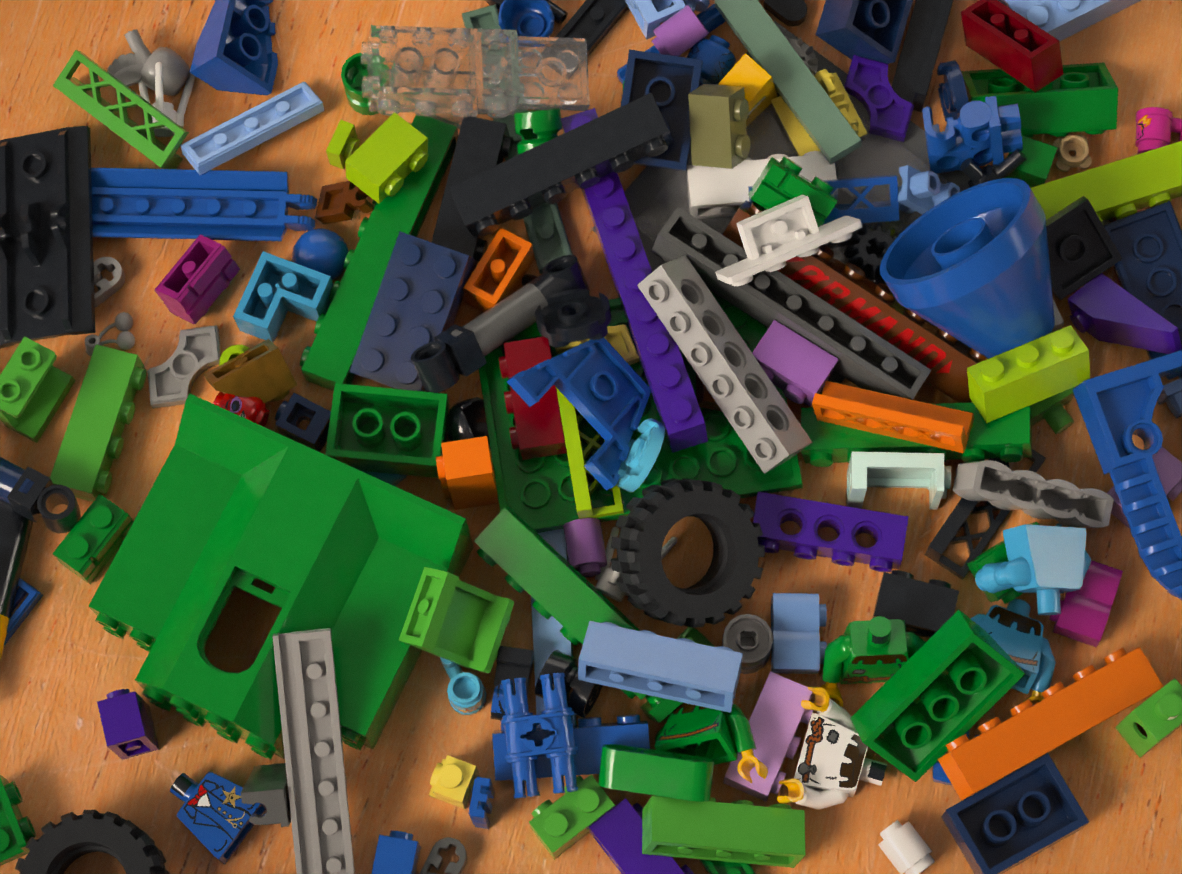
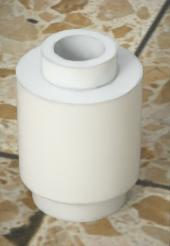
M896 820L880 833L883 841L878 846L900 874H920L935 862L930 855L932 850L909 821L902 825Z

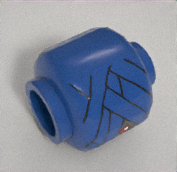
M711 35L709 40L705 38L691 47L686 57L703 61L700 86L703 84L718 85L736 62L734 54L728 50L730 43L716 35Z

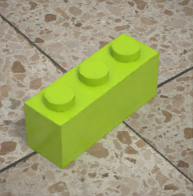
M1070 325L967 367L970 399L986 423L1071 389L1078 386L1084 380L1090 379L1089 349Z

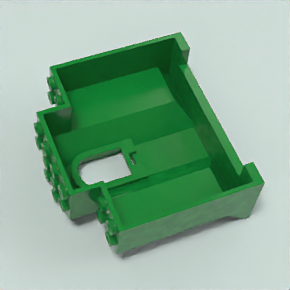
M189 393L185 402L175 445L88 607L97 615L95 621L103 625L105 631L121 639H124L125 635L128 634L130 638L137 641V646L149 652L135 681L144 689L142 695L149 698L150 703L166 711H170L173 706L177 712L183 714L185 720L203 728L207 722L211 724L210 727L215 729L219 736L237 744L241 738L245 740L247 745L252 747L251 750L270 760L274 754L283 759L285 758L273 634L331 628L342 742L360 751L363 745L374 749L422 652L421 649L398 640L424 567L446 571L459 577L474 546L466 518ZM256 578L274 586L273 593L271 594L253 586ZM234 587L282 608L255 662L249 669L239 673L220 670L210 663L205 654L206 641Z

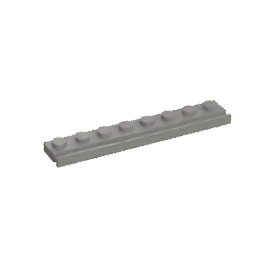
M331 628L295 631L284 634L274 633L273 646L296 873L355 874Z

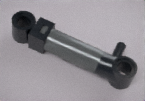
M564 255L551 260L544 266L543 274L538 277L526 274L522 278V288L466 325L460 327L454 324L434 337V342L424 344L416 349L411 355V361L425 391L433 393L445 391L457 383L460 377L459 374L467 377L487 363L485 356L536 323L535 311L540 305L542 310L547 306V298L572 289H588L590 292L577 257L575 255Z

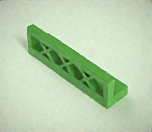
M75 50L53 86L159 167L177 169L183 158L177 155L176 152L189 132L84 53ZM81 63L89 68L91 84L85 85L77 78L72 77ZM98 76L105 81L99 82ZM113 86L116 89L118 104L111 105L103 99L100 88ZM125 96L129 98L131 101L126 102ZM141 107L144 113L145 125L139 126L128 117L127 108ZM152 117H154L159 122L153 123ZM166 126L175 133L167 146L155 138V128Z

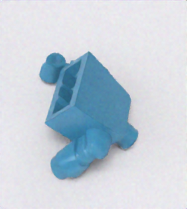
M1057 523L1055 526L1025 524L1003 530L1008 561L985 564L976 573V585L980 590L988 591L989 593H997L1010 588H1014L1017 592L1037 593L1038 615L1061 614L1060 594L1080 590L1083 579L1091 564V557L1085 550L1086 528L1063 527L1062 524Z

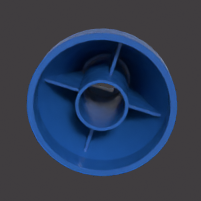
M1002 178L987 181L949 197L910 224L890 245L881 261L880 275L900 305L988 359L1048 335L1054 328L1055 317L1045 212L1029 185L1023 180Z

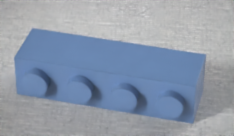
M589 621L578 660V680L731 713L741 674L743 653L735 652L724 646L712 647L698 644L687 638L674 639L660 636L649 630L637 631L627 629L611 622L599 623Z

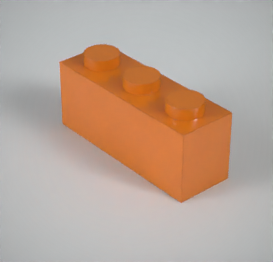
M487 436L441 443L443 455L436 456V465L445 500L452 499L455 510L499 503Z

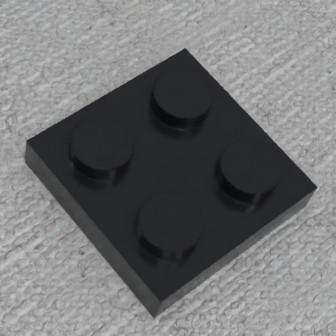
M1080 197L1046 220L1052 291L1059 300H1062L1122 260L1121 255L1086 197Z

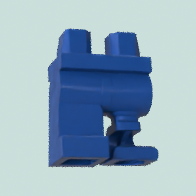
M996 96L985 97V102H968L961 108L958 119H953V117L946 118L947 125L943 132H940L939 124L933 125L932 109L926 106L922 110L930 171L936 174L960 170L961 164L968 158L972 159L978 166L986 165L993 161V165H999L1004 161L1003 153L1014 152L1017 148L1020 151L1023 150L1018 103L997 106Z

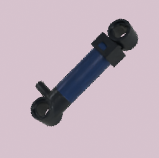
M0 457V499L10 504L14 512L35 523L42 516L46 527L52 532L59 534L70 532L81 518V510L72 490L60 484L53 485L50 477L30 467H27L25 470ZM59 504L68 505L67 509L60 514L51 513L52 509Z

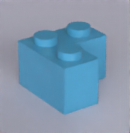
M263 251L233 315L239 330L263 340L269 339L274 343L288 311L317 322L321 313L326 314L331 303L329 295L334 285L331 276Z

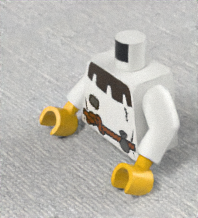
M809 686L808 690L814 693L815 701L812 703L811 701L802 700L801 706L807 710H816L818 714L812 713L794 778L779 781V784H784L788 787L789 794L788 796H777V800L779 803L795 802L802 806L820 810L844 803L848 797H853L859 780L881 786L887 764L865 758L868 746L862 742L850 719L852 716L843 707L831 700L824 688Z

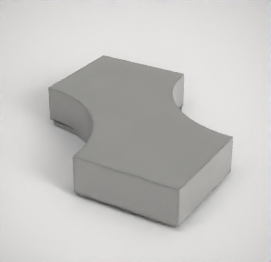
M217 325L180 330L179 343L173 355L163 364L147 370L150 404L153 409L185 404L196 379L205 370L219 365L221 346Z

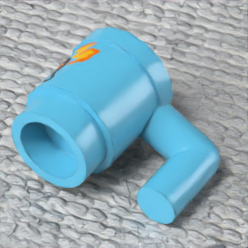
M440 657L442 665L450 678L447 693L452 708L462 715H472L479 712L485 705L487 697L482 681L473 673L463 672L460 665Z

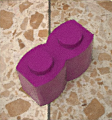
M1091 560L1080 590L1065 593L1064 599H1060L1061 614L1050 615L1049 620L1055 622L1053 633L1097 648L1101 641L1123 571Z

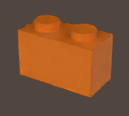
M500 227L463 287L466 303L485 312L513 294L534 261L533 244Z

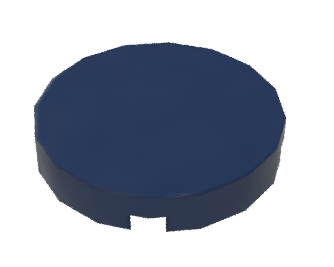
M953 60L940 63L937 70L938 76L944 75V83L939 84L938 93L946 122L947 117L958 119L961 108L969 102L962 72L957 62Z

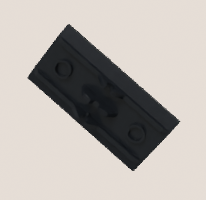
M88 126L66 127L0 140V349L21 343L24 336L35 341L64 335L95 333L90 128Z

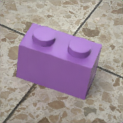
M776 320L772 322L752 352L773 385L784 390L783 393L789 400L797 404L804 403L809 407L812 405L815 393L819 394L838 362V358Z

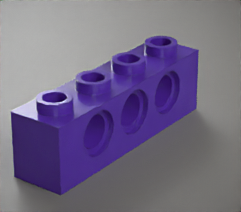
M758 492L753 522L760 524L763 535L757 537L758 544L765 545V553H778L780 549L792 551L794 556L801 559L814 560L817 556L832 558L831 561L842 566H853L854 562L869 564V568L874 571L891 572L892 568L899 569L902 562L909 516ZM786 521H793L800 526L801 531L795 535H787L781 530L780 525ZM823 527H830L837 532L838 538L834 541H824L819 537L818 531ZM861 533H867L874 538L876 544L865 548L856 542L855 537Z

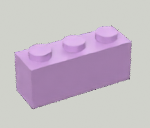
M770 671L749 719L757 748L753 751L754 757L766 765L768 775L763 779L758 775L755 766L750 771L752 783L748 782L738 772V764L742 759V754H738L737 760L731 761L724 777V784L763 801H767L770 792L778 795L782 784H779V781L784 780L786 773L780 771L785 757L793 760L801 741L800 737L795 736L800 722L808 724L814 711L804 709L801 706L802 700L810 701L813 692L808 690V687Z

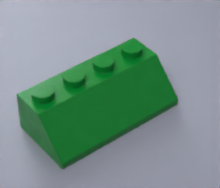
M1104 62L1063 65L1064 74L1036 93L1001 69L961 71L969 102H985V97L996 96L997 106L1018 103L1022 136L1031 138L1033 134H1049L1055 137L1067 136L1070 132L1081 131L1096 135L1102 134L1106 130L1117 129L1118 87Z
M958 609L850 719L866 746L914 782H917L948 751L945 745L964 735L1025 673L983 628Z

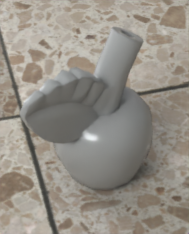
M137 29L126 33L124 36L133 53L122 54L118 59H114L112 65H109L107 71L126 86L136 85L142 80L148 88L155 91V65L157 62H161L163 65V94L168 96L177 95L190 76V68L180 55L167 47H158L151 54L144 45Z

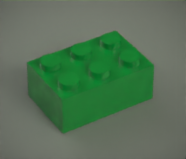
M335 383L325 455L360 471L439 478L436 456L443 455L441 443L446 442L447 416L450 410L448 394Z

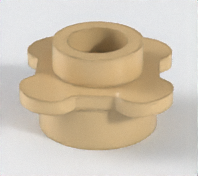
M1070 135L1064 139L1057 138L1053 142L1052 146L1058 147L1056 151L1058 157L1056 167L1061 172H1068L1070 168L1077 167L1088 169L1091 166L1092 158L1088 155L1089 147L1086 137ZM1074 151L1076 155L1070 156L1069 152Z

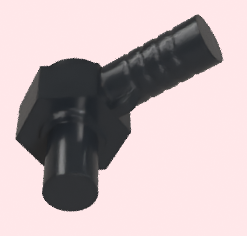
M1017 148L999 165L994 164L991 166L989 164L980 168L972 159L968 158L961 164L960 170L970 178L968 182L969 187H973L987 181L1007 177L1025 162L1027 158Z

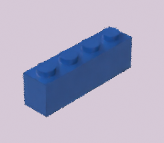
M640 714L617 716L616 723H601V717H585L578 719V725H573L575 747H579L577 755L574 756L576 775L600 773L602 747L605 744L650 749L648 720L640 721ZM501 725V730L494 731L492 734L495 781L513 780L512 765L507 764V760H505L507 747L504 725ZM539 725L540 728H537L535 733L524 738L534 740L539 746H542L543 739L555 733L545 731ZM539 756L538 760L535 761L536 777H552L550 759H546V756Z

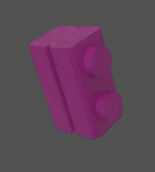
M199 235L155 288V292L164 301L163 303L172 314L192 324H197L222 291L229 286L230 281L239 272L240 268L222 244Z

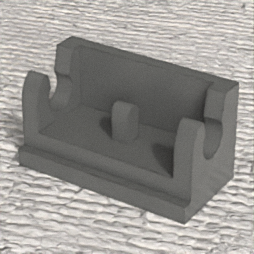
M285 763L254 766L241 791V800L244 804L254 805L255 803H262L265 805L267 812L263 815H251L249 822L252 824L268 825L281 823V827H288L290 825L291 814Z

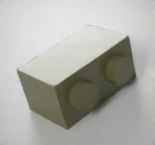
M703 84L688 94L692 165L733 169L748 158L750 151V138L746 135V119L749 113V105L745 99L744 87Z

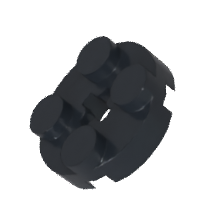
M572 289L556 293L547 298V306L541 310L539 305L535 311L538 331L543 337L548 338L549 345L552 347H564L570 342L585 339H601L608 334L607 326L612 319L609 300L602 293H599L600 298L590 296L588 289Z

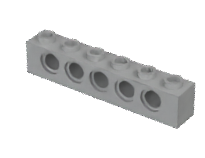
M686 255L660 265L637 285L764 474L785 463L812 443Z

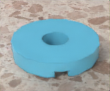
M652 418L644 420L638 426L637 432L641 433L636 441L631 439L629 442L630 450L628 456L622 462L618 472L620 478L617 486L628 492H634L641 486L661 450L665 427L663 423Z

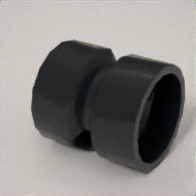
M555 650L549 656L540 672L534 694L543 698L541 675L550 674L552 676L554 690L553 673H565L564 679L568 707L572 708L574 714L585 718L595 705L603 685L578 680L577 660L559 650Z

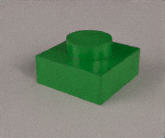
M646 695L645 699L647 702L640 708L650 720L660 723L683 702Z

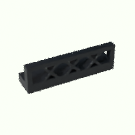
M916 0L891 86L900 98L914 105V111L922 112L954 0Z
M1033 449L1032 458L1028 459L1034 463L1029 471L1037 473L1046 459ZM1000 458L988 459L1000 462L1010 468L1009 462L1002 461ZM961 498L928 546L925 556L963 580L970 570L966 563L982 553L1011 510H1001L991 505L988 501H984L985 506L976 507L980 501H970ZM1001 510L994 520L992 511ZM987 512L989 529L983 533L970 535L967 522L970 515ZM963 527L965 536L956 537ZM980 540L975 549H973L972 541ZM966 542L969 558L962 567L943 555L951 544Z

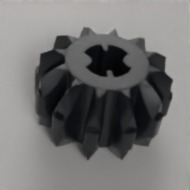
M880 222L876 224L874 231H871L864 224L860 234L852 233L853 236L849 238L851 245L845 246L844 255L850 258L846 264L852 263L862 269L874 284H876L877 278H880L886 284L880 275V264L884 254L894 242L896 235L894 227L886 233L883 232V226ZM882 254V258H877L876 255Z

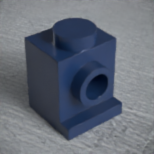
M293 393L289 402H282L275 415V421H277L275 425L282 435L321 452L328 437L331 411ZM304 420L310 421L306 430L298 428L300 422Z

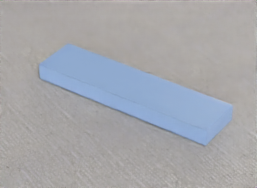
M304 81L181 144L182 154L197 173L202 175L323 112V102Z

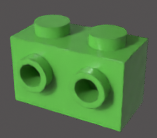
M592 774L586 779H583L581 776L576 777L579 791L567 792L565 786V795L554 803L550 799L543 802L531 813L534 818L529 821L530 827L553 859H556L589 833V826L615 807V804L602 787L598 785Z

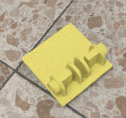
M827 69L818 71L814 77L859 137L867 135L868 133L837 73H829ZM779 96L772 99L771 103L798 156H803L811 151H820L782 97Z

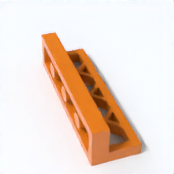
M830 381L825 382L822 394L815 393L812 401L818 421L959 453L965 452L974 421L973 413Z

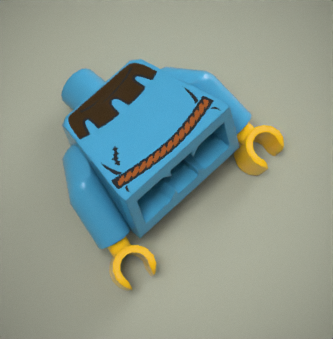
M1014 599L1008 603L1007 609L993 605L986 615L977 614L970 618L983 628L1024 671L1025 675L1012 689L1028 694L1030 689H1032V696L1024 701L1028 699L1036 702L1044 700L1041 692L1050 688L1056 661L1049 641L1043 637V624L1029 617L1030 605L1024 600Z

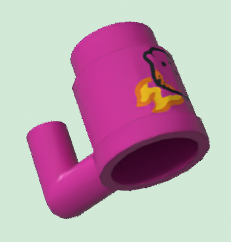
M1147 107L1136 112L1135 145L1138 147L1137 154L1169 145L1171 132L1179 133V141H1182V119L1173 117L1172 112L1168 109Z

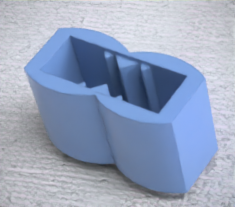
M773 593L771 598V630L773 636L771 672L780 674H818L820 664H824L825 649L827 647L826 641H820L819 627H826L827 620L826 604H819V594Z

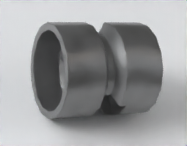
M751 614L739 615L730 620L724 630L722 646L728 647L735 652L743 653L741 673H755L762 669L769 660L773 636L767 622L759 616Z

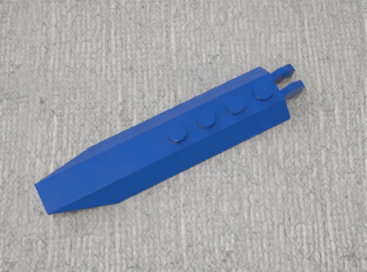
M91 168L93 237L196 239L199 235H203L211 240L282 241L287 228L294 231H309L315 228V220L311 217L288 215L289 207L296 210L315 209L317 198L305 194H289L287 172L210 170L199 175L196 170Z

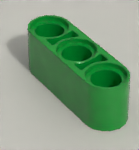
M605 744L602 747L598 785L621 791L706 802L710 801L714 760L701 756L654 749Z

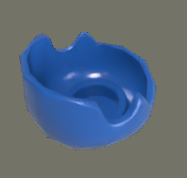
M504 0L500 5L499 26L509 41L517 47L520 46L523 49L535 48L545 43L553 33L555 16L546 0Z
M322 228L311 229L302 234L293 246L291 262L329 275L332 280H335L345 270L343 265L349 250L344 239L337 233Z

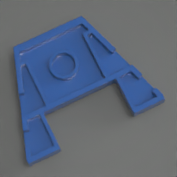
M604 337L584 342L558 356L547 359L525 371L523 370L508 379L507 383L529 407L537 403L555 385L605 440L584 467L606 491L618 483L620 466L628 456L630 450L628 444L633 431L639 426L651 390Z

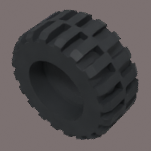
M685 478L682 480H663L660 486L650 485L643 489L642 495L644 497H633L626 505L630 513L628 516L620 515L615 525L621 528L619 537H612L611 548L617 549V558L611 559L612 570L621 573L622 577L618 578L616 582L622 592L630 594L628 601L635 608L644 610V614L653 619L692 628L704 627L705 623L715 625L724 621V613L734 615L742 608V604L739 601L742 598L750 599L755 591L751 584L754 578H761L763 568L758 567L759 557H765V545L758 544L757 539L763 533L760 524L750 520L754 516L750 506L739 503L740 496L732 490L723 489L720 484ZM694 516L703 521L711 534L713 558L708 571L700 581L688 588H678L669 581L663 570L661 561L662 545L668 531L676 522L684 517Z
M84 810L83 815L78 816L73 812L62 815V822L56 825L50 821L41 828L44 834L38 840L33 837L25 846L30 850L25 859L19 857L15 867L16 870L20 871V874H64L66 869L76 859L85 854L98 851L114 856L122 864L126 874H170L165 869L164 863L166 860L162 851L155 846V841L131 821L125 820L117 814L108 811L102 814L97 810Z

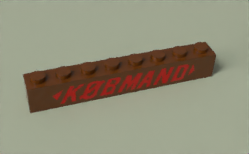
M746 200L738 208L722 235L744 249L736 223L767 209L756 202L751 204ZM825 245L819 246L820 250L811 256H796L787 260V265L777 270L929 368L931 372L925 380L927 383L958 403L972 402L969 396L967 367L988 358L900 305L888 286L882 283L876 285L865 278V272L852 263L845 265L833 257L834 252Z

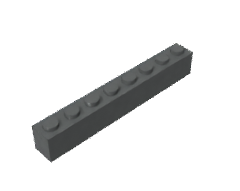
M677 206L658 233L651 250L653 254L666 262L686 255L710 291L767 328L776 320L838 358L834 371L858 387L913 400L930 374L931 370L777 270L759 272L753 275L751 282L741 286H732L718 280L715 272L746 259L745 249Z

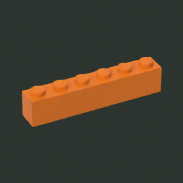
M1138 647L1129 653H1126L1125 649L1121 648L1103 658L1106 666L1095 670L1092 664L1072 675L1075 683L1066 688L1062 682H1059L1041 692L1044 700L1033 705L1031 700L1028 699L1010 709L1009 711L1013 717L1001 722L997 716L979 726L978 730L981 733L979 736L969 740L968 736L964 734L945 745L949 752L940 757L938 761L961 801L1159 691L1163 685L1141 648Z

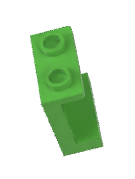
M24 336L0 375V420L6 427L37 443L75 383V379L73 376L53 366L57 358L55 352Z
M424 567L398 641L463 667L490 673L497 658L506 626L510 621L514 601L459 580L458 576L449 572Z

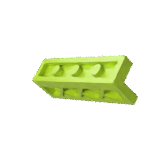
M557 389L578 518H600L623 514L621 492L617 484L609 489L613 492L615 505L592 508L591 495L600 483L584 465L585 459L592 449L598 450L601 447L598 442L602 437L597 432L594 438L591 439L579 430V424L584 417L580 413L577 416L576 408ZM581 440L588 444L584 451ZM587 475L594 479V482L591 484L590 487L588 484Z

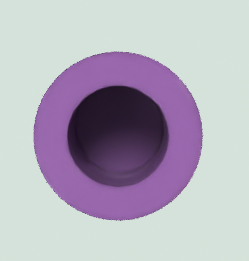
M687 5L653 30L657 37L652 40V43L660 54H670L671 56L679 57L709 33L689 5Z
M582 518L565 523L563 529L569 563L584 577L599 575L601 573L600 568L607 566L601 521L598 518Z

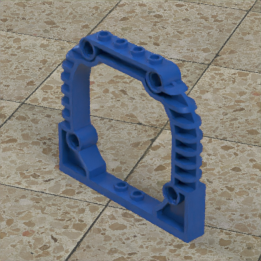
M1181 350L1084 380L1073 389V393L1104 475L1110 473L1115 492L1118 494L1122 505V511L1130 526L1131 535L1134 537L1139 550L1140 558L1143 559L1150 575L1169 594L1182 600V536L1153 460V455L1162 447L1163 437L1159 427L1151 421L1155 405L1164 388L1161 378L1182 371ZM1133 434L1143 440L1144 450L1138 449L1132 441Z

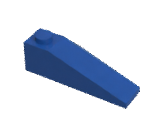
M215 0L196 44L190 73L218 91L258 95L271 94L278 67L277 53L272 52L271 36L276 34L275 23L270 22L269 4L273 0Z

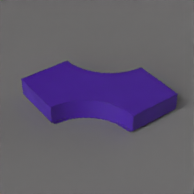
M853 55L844 88L848 94L857 98L866 108L870 119L869 133L904 142L914 105L900 98L892 89L888 80L887 63Z

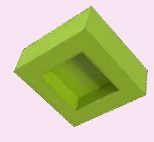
M340 120L326 149L330 165L344 169L345 160L359 148L360 140L357 137L354 124Z

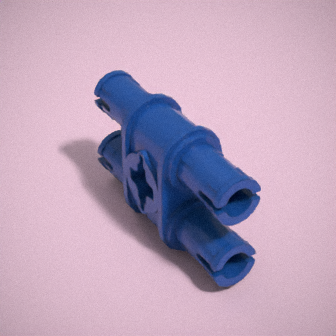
M553 673L554 690L552 676L550 674L540 676L544 711H541L539 715H533V712H529L526 678H514L515 695L513 680H501L506 715L502 716L501 725H504L507 747L505 760H507V764L512 765L514 799L526 798L525 781L527 796H540L535 761L538 760L539 756H546V759L551 761L553 794L565 793L564 776L567 792L579 791L574 764V756L577 755L579 747H575L572 716L575 714L567 704L565 673ZM541 725V728L545 731L555 733L544 738L542 746H539L534 740L524 738L535 733L537 730L536 726Z

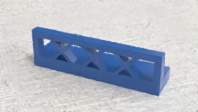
M897 175L823 180L834 187L831 194L837 188H848L857 196L851 204L835 205L823 225L843 216L860 219L861 223L899 220ZM889 184L890 201L869 202L865 198V195L874 185ZM748 186V191H750L753 186ZM866 186L860 193L853 188Z

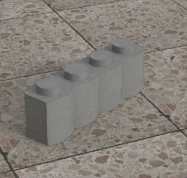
M991 460L959 463L953 491L966 500L988 501L993 506L1003 510H1022L1033 518L1055 519L1064 526L1076 528H1102L1109 526L1114 499L1102 490L1094 488L1079 489L1073 483L1062 479L1045 480L1041 475L1033 471L1011 470L1006 465Z

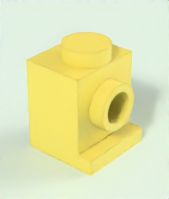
M447 755L446 759L442 760V763H437L430 780L432 788L429 796L466 809L473 791L474 779L479 776L477 766Z

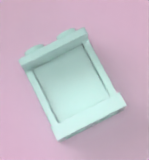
M852 451L847 469L846 506L862 509L867 487L926 488L929 490V509L937 510L941 499H946L947 489L951 487V466H944V453Z

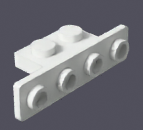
M800 195L737 222L736 225L747 258L715 273L718 280L732 286L747 284L753 280V275L764 270L766 272L779 270L787 265V260L796 256H811L820 250L819 246L830 241L831 243H839L848 240L853 236V231L862 228L861 220L850 216H843L818 227L809 197Z

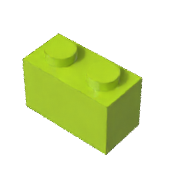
M394 112L345 160L346 179L380 204L388 195L392 197L400 190L404 179L412 171L417 172L424 166L428 159V138Z

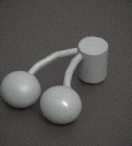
M122 312L116 316L115 323L107 326L99 336L94 334L88 335L85 338L86 353L92 356L96 344L102 346L108 343H116L123 350L131 349L135 344L134 335L128 331L133 325L131 315ZM116 326L118 330L123 331L118 335L117 340L109 339L100 342L102 336L112 327Z

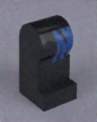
M506 646L499 647L496 660L497 666L494 679L495 689L491 706V719L502 720V716L506 715L501 680H513L515 695L514 678H526L528 697L534 665L533 650Z

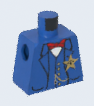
M208 772L200 783L182 773L170 789L172 794L184 802L176 816L211 854L225 865L255 825L249 822L250 816L254 814L262 815L266 807L262 803H255L254 805L242 803L241 791L243 787L213 772Z

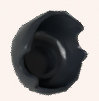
M480 397L460 401L449 410L447 433L451 441L487 436L490 448L484 402Z

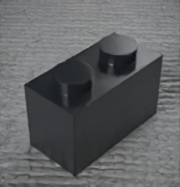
M893 570L891 574L884 572L872 618L882 616L888 620H904L907 632H914L918 636L930 639L954 615L959 590L951 589V584L941 580L931 579L928 583L914 580V575L905 571Z

